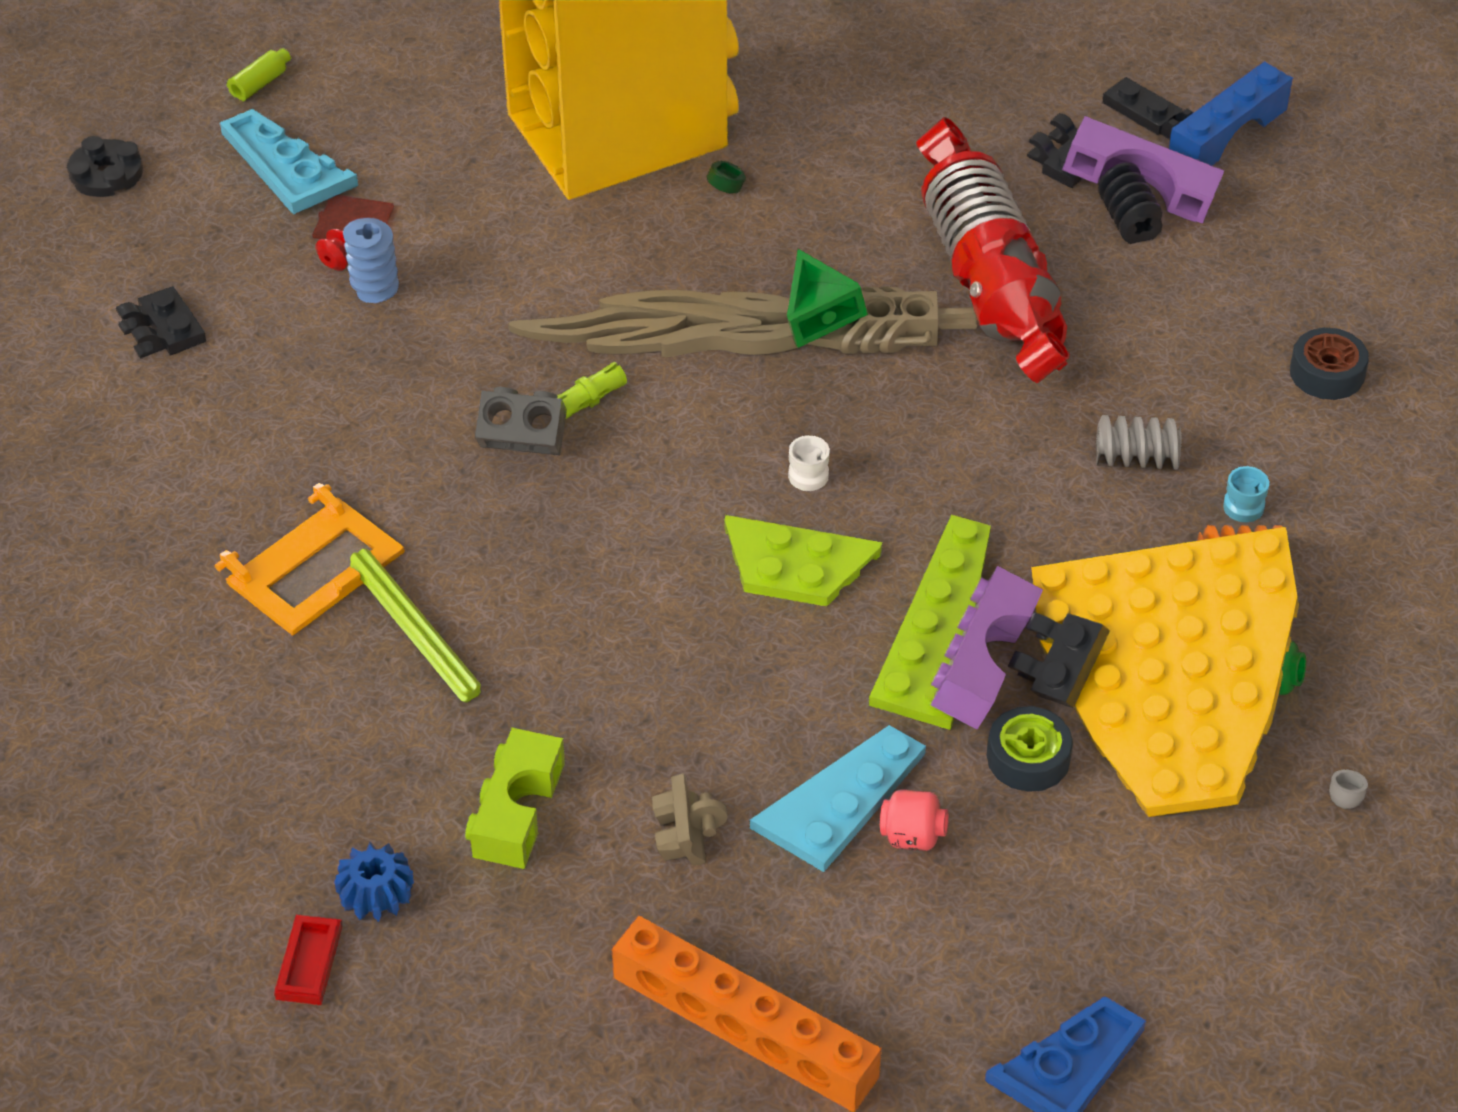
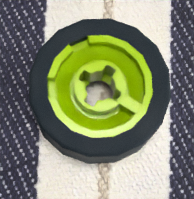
M1027 706L1016 707L1004 712L993 722L988 736L986 755L989 768L999 781L1010 788L1030 792L1043 791L1055 786L1067 775L1073 748L1071 730L1061 717L1047 709Z

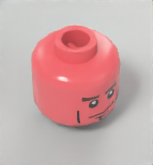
M898 790L893 793L890 800L883 801L880 814L881 835L887 836L889 843L894 848L928 851L935 846L938 836H946L949 822L948 809L940 808V801L933 792Z

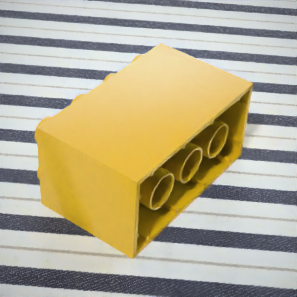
M499 0L508 115L568 200L727 147V117L737 114L739 108L736 89L732 80L727 75V59L736 57L739 51L735 28L727 16V0Z

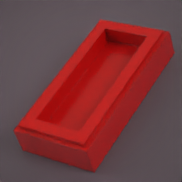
M296 914L274 991L275 1000L322 1005L343 928L341 919Z

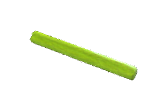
M361 549L358 553H353L350 557L351 568L360 573V579L458 698L467 703L473 698L478 697L481 693L480 682L368 549Z

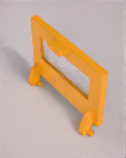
M318 483L313 487L314 494L308 497V501L311 504L319 500L325 507L243 566L238 560L239 554L236 551L231 553L225 550L220 554L221 561L215 564V568L219 572L225 567L232 572V575L226 578V583L292 636L363 584V581L360 579V573L350 566V557L353 553H358L361 549H368L380 564L386 567L405 552L404 546L340 498H336L330 492L332 489L328 484L324 486Z

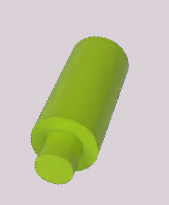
M284 48L278 52L269 50L227 81V87L231 95L244 102L280 76L286 70L285 64L291 60L289 52Z

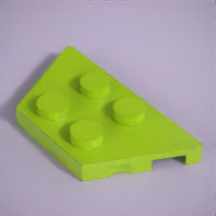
M726 515L724 519V529L729 536L734 561L739 568L740 580L744 592L827 607L839 595L840 590L860 576V570L872 559L877 560L882 552V542L729 515Z

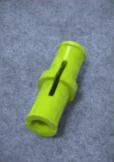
M612 362L588 378L582 376L577 379L574 386L557 395V398L563 400L567 409L566 419L588 406L593 408L598 405L600 399L605 395L627 384V377L621 366H618L616 362Z

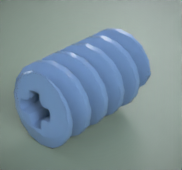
M361 218L350 222L344 228L343 237L347 252L346 259L351 287L357 291L359 299L363 302L378 303L386 301L395 295L399 286L392 230L385 222L374 218Z

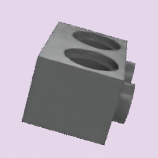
M495 387L494 392L482 391L475 438L480 447L560 456L567 413L563 400L557 398L556 394L546 391H535L533 396L518 394L517 390L507 387ZM503 410L512 412L511 418L505 424L496 425L492 423L496 413ZM545 414L552 417L547 427L543 429L532 427V423L537 416Z

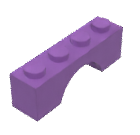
M1084 116L1071 144L1063 167V171L1097 184L1107 170L1113 166L1124 162L1134 163L1139 167L1145 181L1156 188L1162 195L1167 212L1199 223H1203L1224 173V170Z
M999 566L996 567L989 581L981 577L970 598L971 601L977 604L975 608L968 605L957 626L958 629L964 632L962 636L957 633L954 635L944 654L951 661L949 665L942 662L932 680L931 686L937 688V691L930 704L931 706L975 729L979 728L994 704L1006 676L992 660L986 643L991 641L1015 643L1030 620L1043 589Z

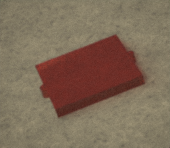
M336 195L329 198L324 210L318 213L319 221L312 233V237L326 239V233L330 229L344 231V228L350 222L361 218L378 219L388 225V219L393 211L394 203Z

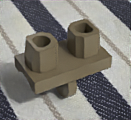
M684 773L671 777L672 790L652 797L653 811L659 823L664 825L675 821L676 825L675 827L655 833L657 850L665 861L686 856L692 865L706 864L703 835L706 837L714 836L716 828L726 822L728 818L726 805L721 801L714 800L711 793L705 792L698 796L697 793L690 791L687 787V778Z

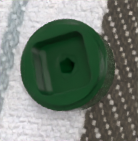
M716 161L712 163L708 171L707 180L719 191L735 194L741 191L746 176L738 166L727 161Z

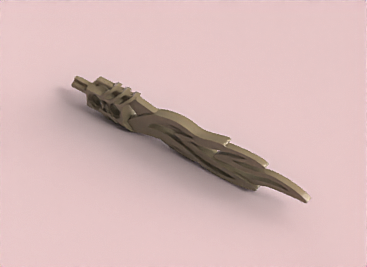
M883 286L880 288L862 287L861 290L868 315L860 318L854 326L845 325L806 345L838 349L844 354H855L859 351L864 354H874L878 351L882 353H896L905 346H938V329H977V319L974 308H938L937 291L905 292L893 286ZM688 290L633 292L602 298L599 301L600 310L581 315L518 320L508 323L509 331L514 334L552 342H587L588 351L601 354H636L661 351L663 357H671L706 350H725L739 354L763 355L797 348L787 319L790 298L753 292H723L720 295Z

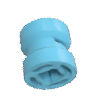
M1244 466L1234 469L1229 474L1223 508L1230 518L1246 523L1253 522L1263 515L1270 481L1262 470Z

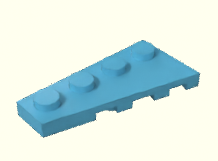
M253 109L220 122L223 136L292 214H296L358 186L357 174L349 169L342 171L337 168L333 159L325 154L318 156L309 150V144L299 138L296 140L291 139L285 135V130Z
M889 725L750 819V829L824 872L880 808L883 801L893 793L924 757L926 746Z

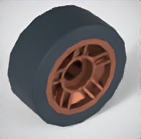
M1327 327L1312 329L1301 335L1294 345L1290 363V376L1295 385L1306 394L1329 400L1347 398L1358 392L1365 381L1369 363L1368 350L1360 339L1347 331Z

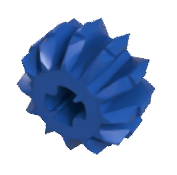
M370 841L366 851L361 852L352 847L350 859L339 860V874L335 875L336 879L334 880L336 893L339 894L341 905L345 911L354 909L355 915L359 920L364 918L368 912H372L374 918L379 922L382 911L386 909L397 916L399 903H409L411 897L410 889L413 888L414 876L413 871L408 866V859L405 857L404 852L394 853V849L389 843L380 850H377Z

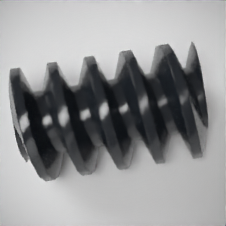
M1124 162L1108 169L1098 183V193L1123 240L1129 244L1153 240L1161 233L1163 212L1160 205L1157 204L1149 185L1146 184L1144 176L1141 175L1139 167L1134 163Z

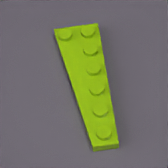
M951 515L869 696V706L951 730L954 717L930 705L937 691V688L931 686V683L942 662L949 665L951 661L944 654L954 635L957 633L962 636L964 632L958 629L957 626L968 605L974 608L976 606V603L971 601L970 598L982 577L990 537V525Z

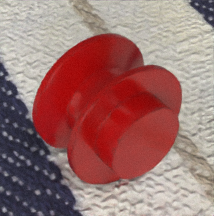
M330 229L326 233V239L317 241L315 246L316 252L324 265L331 269L342 271L347 267V252L343 231Z

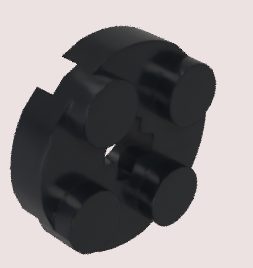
M90 136L82 141V147L74 151L67 162L70 181L75 185V189L82 194L92 197H108L115 195L114 191L123 188L128 190L138 183L143 174V165L138 146L131 141L125 142L117 139H102L99 136ZM111 165V166L106 167L104 170H99V167H101V166Z

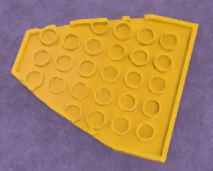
M1286 527L1031 567L1033 585L1043 589L1035 607L1036 613L1044 615L1060 624L1063 623L1067 613L1101 623L1110 630L1074 708L1094 746L1110 762L1124 786L1136 796L1137 803L1146 815L1153 817L1239 804L1245 789V778L1252 772L1257 760L1256 751L1263 734L1267 735L1273 721L1283 677V662L1286 652H1289L1293 619L1297 617L1299 609ZM1039 639L1045 654H1048L1052 643Z

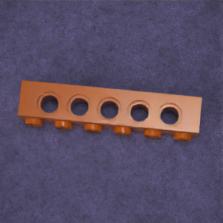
M641 916L635 919L612 948L614 979L852 1112L857 1110L879 1079L880 1047Z

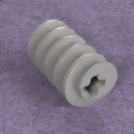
M1102 415L1098 423L1096 435V465L1101 454H1105L1108 466H1113L1117 455H1121L1125 467H1129L1133 457L1138 456L1141 468H1145L1149 458L1154 457L1157 469H1162L1167 457L1171 459L1173 468L1178 469L1181 457V427L1177 430L1174 418H1167L1161 429L1158 418L1151 417L1145 428L1142 418L1136 416L1130 428H1128L1125 416H1118L1112 427L1109 416Z

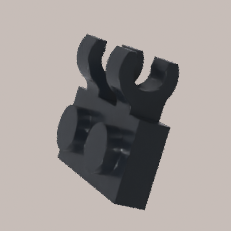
M1059 113L1050 122L1056 128L1048 136L1045 133L1037 132L1029 139V143L1035 147L1027 153V157L1043 165L1042 174L1073 188L1083 178L1063 171V167L1078 129H1076L1073 121L1067 115ZM1052 140L1061 144L1062 146L1059 149H1057L1054 146Z
M174 286L138 298V305L126 302L116 307L117 313L123 320L118 322V325L124 335L132 333V336L138 343L134 346V350L140 359L164 349L171 356L206 342L205 331Z
M1033 613L1026 628L1036 632V638L1052 643V646L1044 663L1027 654L1015 651L1008 667L1019 671L1018 676L1034 682L1030 690L1038 697L1074 708L1110 630L1101 623L1067 613L1062 624L1044 615Z

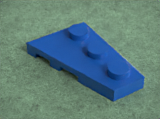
M1105 996L1060 1024V1029L1039 1043L1033 1041L1022 1048L1020 1055L1004 1065L998 1063L987 1070L985 1082L1034 1112H1083L1143 1033L1146 1020Z

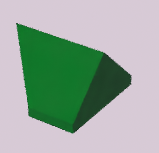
M798 249L787 319L794 343L797 348H800L868 315L861 287L856 281Z

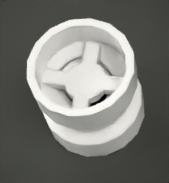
M807 435L799 437L791 443L789 447L790 465L788 478L795 488L803 491H814L822 488L828 482L830 448L823 439Z

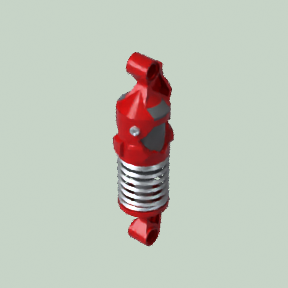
M943 117L916 141L917 147L923 156L935 165L925 176L921 188L924 205L933 219V224L936 226L937 233L946 247L947 254L950 256L954 277L960 281L962 286L964 285L970 289V298L980 328L988 337L1000 342L1024 341L1019 354L1016 355V361L1028 378L1035 383H1040L1053 371H1060L1065 367L1070 357V353L1064 346L1067 324L1060 311L1062 304L1060 290L1055 280L1047 272L1046 256L1039 251V247L1030 229L1027 227L1020 209L1017 207V202L1013 198L1007 182L1004 180L999 165L991 156L980 151H971L967 138L959 127L949 118Z

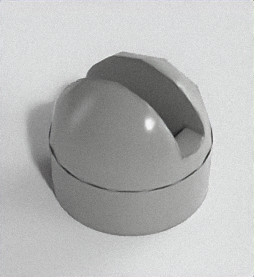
M1352 770L1336 771L1332 775L1329 787L1331 800L1336 806L1343 809H1352L1359 806L1365 798L1368 786L1366 778Z

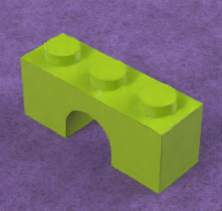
M512 728L506 744L500 743L494 757L495 771L491 779L486 778L480 792L481 806L477 814L472 813L466 826L465 838L471 841L473 858L525 869L538 835L536 808L522 806L515 803V801L527 795H540L552 798L565 765L563 738Z

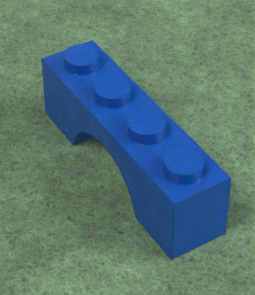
M1262 62L1172 128L1169 149L1208 165H1214L1220 160L1228 142L1242 125L1253 119L1265 127L1287 110L1293 78L1276 67Z

